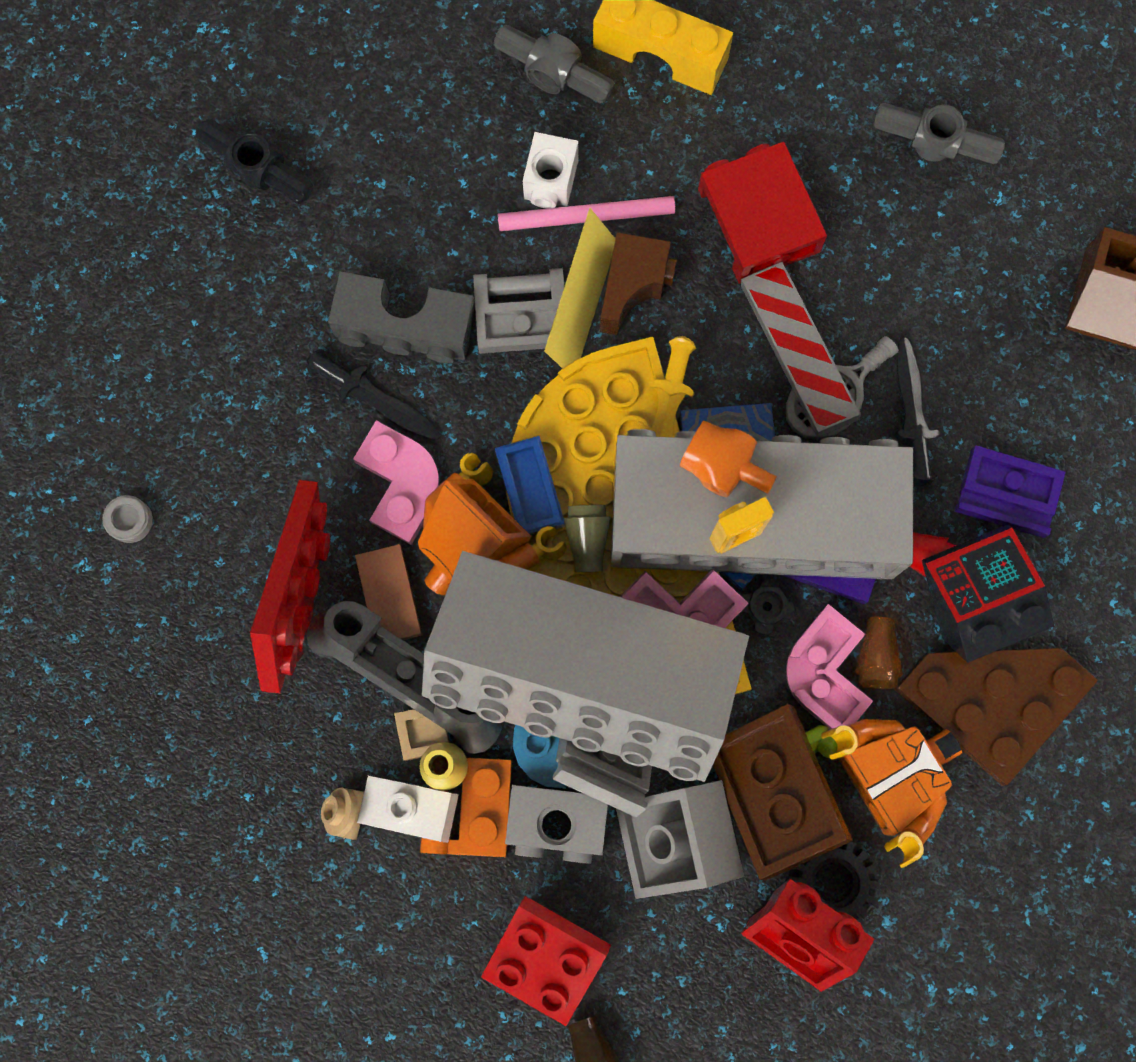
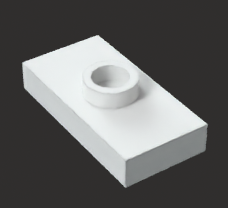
M368 776L357 823L448 843L459 794Z

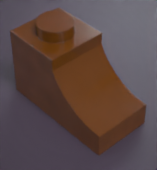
M617 232L601 313V333L618 335L620 326L631 309L647 299L661 300L663 285L672 286L677 259L668 258L670 241Z

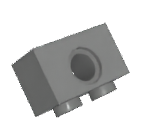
M512 785L505 844L515 845V855L543 858L544 849L564 851L563 861L591 864L592 854L603 855L608 804L584 793ZM551 811H562L570 818V832L562 839L550 838L543 829L544 818Z

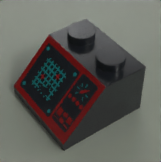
M1007 524L922 560L942 639L967 663L1054 627L1046 587L1010 525Z

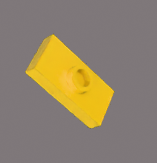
M766 496L749 505L746 502L738 503L718 515L719 520L709 537L717 553H725L761 535L774 514Z

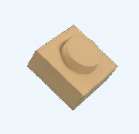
M412 709L394 713L404 761L421 758L423 753L433 744L439 742L450 743L448 731L416 710Z

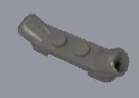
M343 601L333 605L328 610L321 611L313 618L308 627L306 637L308 646L315 654L336 658L451 733L467 753L484 752L497 741L503 722L492 723L482 719L475 712L458 707L454 709L442 708L432 703L429 698L422 697L424 654L381 627L382 618L361 604L353 601Z

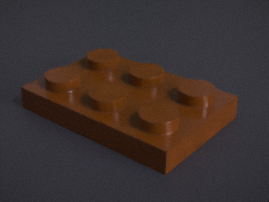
M786 704L725 735L724 742L713 763V767L719 781L722 780L726 799L759 880H769L853 841L794 706Z

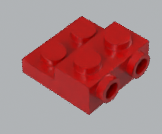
M792 879L786 881L773 892L766 906L749 919L741 932L743 936L821 992L855 974L874 941L873 937L864 932L861 923L847 913L836 912L821 901V897L815 889L805 883L794 882Z

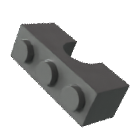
M339 272L328 324L334 336L338 337L341 343L353 347H364L365 343L382 345L385 351L397 355H408L410 351L425 353L429 359L440 363H453L454 359L466 361L476 316L473 295L428 288L423 308L414 316L398 318L387 312L390 294L384 279Z

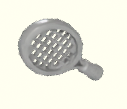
M887 336L882 337L877 342V345L862 357L861 362L853 366L836 365L845 384L852 388L849 392L859 412L864 401L863 384L865 377L870 371H874L884 361L898 353V347ZM859 370L862 371L860 376H858V374L856 373ZM791 389L785 405L786 421L792 431L802 438L821 440L834 437L849 427V425H846L817 438L812 426L807 427L804 424L808 418L802 407L798 404L799 401L793 389ZM801 412L805 416L803 420L798 417Z

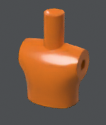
M705 420L702 421L680 462L681 468L694 474L705 488L722 497H728L740 480L768 494L777 478L776 475L750 463L757 446V441L752 436L738 429L713 425Z

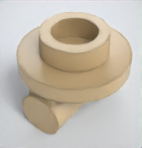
M337 788L325 799L321 808V819L328 834L357 840L360 823L357 822L364 795L363 791Z

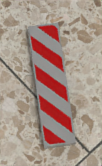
M783 262L742 278L741 287L817 438L858 421L861 414Z

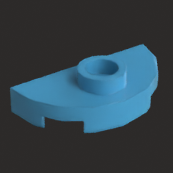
M515 725L513 750L518 765L530 779L548 788L566 789V785L553 780V773L558 767L556 756L560 738L554 736L547 738L538 737L526 731L524 727Z

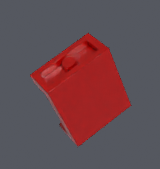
M784 141L773 146L769 144L758 145L749 150L744 157L731 162L727 159L716 161L701 173L698 191L701 198H708L734 256L732 270L739 284L742 278L780 262L787 266L821 252L827 234Z

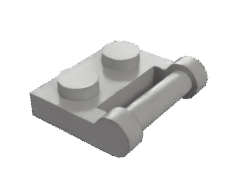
M563 268L549 269V274L488 278L487 274L473 275L479 354L545 349L564 290ZM551 292L552 299L489 304V296Z

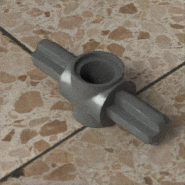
M509 25L499 28L494 40L495 48L526 64L525 71L527 77L539 89L550 94H559L560 91L566 92L569 88H572L598 103H604L610 97L614 88V81L582 64L580 49L565 36L550 33L547 37L542 35L536 40Z
M881 103L874 119V127L876 129L912 139L911 147L915 148L917 153L928 161L936 162L945 158L954 159L958 153L987 163L997 164L1005 147V141L1002 138L966 128L968 120L963 119L961 113L949 105H938L931 109L924 107L920 114L887 103ZM931 129H938L944 132L947 138L935 136Z

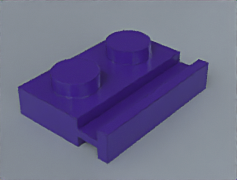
M975 445L970 451L960 488L959 501L954 512L1001 526L1008 524L1015 530L1045 538L1051 532L1050 524L1056 512L1066 472Z

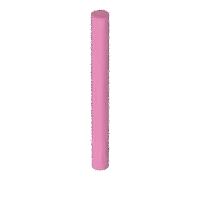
M674 196L498 213L499 231L585 223L589 208L593 210L601 221L675 214Z

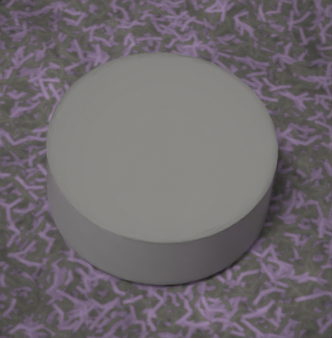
M123 495L113 499L103 512L102 520L106 532L124 543H134L142 540L149 533L153 524L152 512L147 504L137 497Z

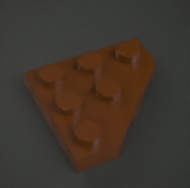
M1062 648L999 650L969 663L957 652L924 655L894 690L941 732L945 729L949 730L958 741L963 752L1001 786H1007L1096 684L1098 679Z

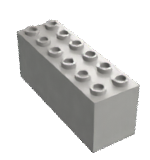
M633 429L627 431V435H617L611 567L707 572L713 569L715 572L894 579L913 564V447H898V441L891 439L872 440L869 442V445H850V440L842 437L823 438L820 440V443H801V438L798 436L772 437V441H757V446L750 463L777 476L770 492L767 494L740 480L728 497H722L705 488L699 478L680 467L682 457L695 435V431L677 432L675 437H656V433L652 430ZM766 496L774 514L761 535L725 553H717L709 537L719 520L718 515L738 503L746 502L749 505Z
M462 551L424 650L422 697L429 698L432 703L442 708L454 709L458 707L475 712L482 719L492 723H502L505 721L524 727L526 731L538 737L547 738L554 736L568 740L584 751L597 752L601 750L620 756L623 761L634 766L650 765L664 769L680 780L694 781L697 779L705 782L725 739L749 635Z

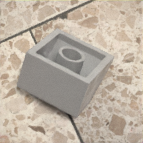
M722 780L647 796L644 799L647 802V809L637 818L616 809L636 899L708 888L744 877Z

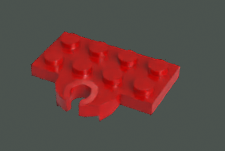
M298 481L250 631L260 690L263 692L280 694L285 676L293 675L296 662L301 659L305 651V636L313 618L314 597H316L319 587L320 572L317 567L319 560L326 561L330 548V534L323 532L327 517L326 502H320L318 482Z

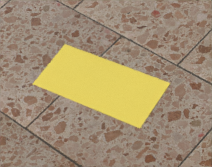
M589 208L544 350L562 369L582 356L612 260L616 240L591 208Z

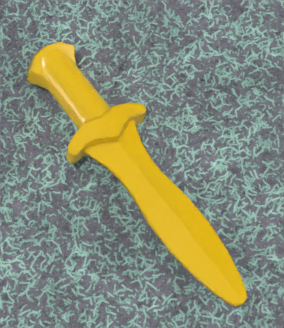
M677 336L669 341L671 355L665 379H657L649 384L652 389H657L658 393L657 413L651 428L656 433V437H672L674 419L680 403L685 395L694 396V391L689 386L683 384L689 355L696 349L693 341L685 336Z

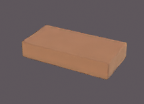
M398 544L355 555L367 609L382 618L381 627L402 640L422 636L402 546Z

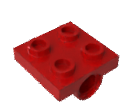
M524 896L481 978L567 1026L604 962L611 944Z

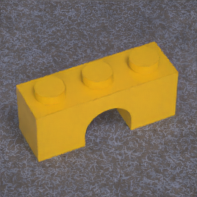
M603 0L593 20V48L633 63L637 52H648L657 55L672 68V80L709 95L713 94L729 58L733 32L654 0Z

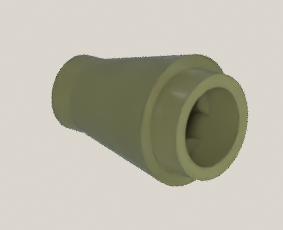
M568 506V518L563 519L574 559L575 572L603 571V557L610 517L606 516V506Z

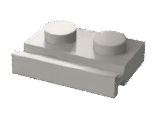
M559 739L556 756L558 767L553 773V780L636 818L647 809V802L644 799L645 794L649 791L652 766H634L623 761L620 756L601 750L597 752L584 751L576 747L571 741Z

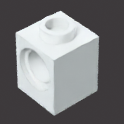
M534 132L523 177L525 200H530L535 206L545 209L555 208L556 206H568L578 164L577 140ZM550 169L560 173L557 178L551 180L540 176L543 171Z

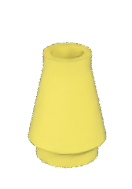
M439 742L433 744L421 757V776L425 783L433 789L440 791L451 790L461 784L467 774V758L464 752L453 743ZM437 757H446L449 764L448 769L444 774L437 775L434 772L433 761Z

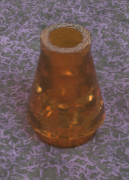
M871 617L867 619V629L855 673L859 675V684L863 687L893 689L898 686V678L903 676L895 632L896 621L887 617Z

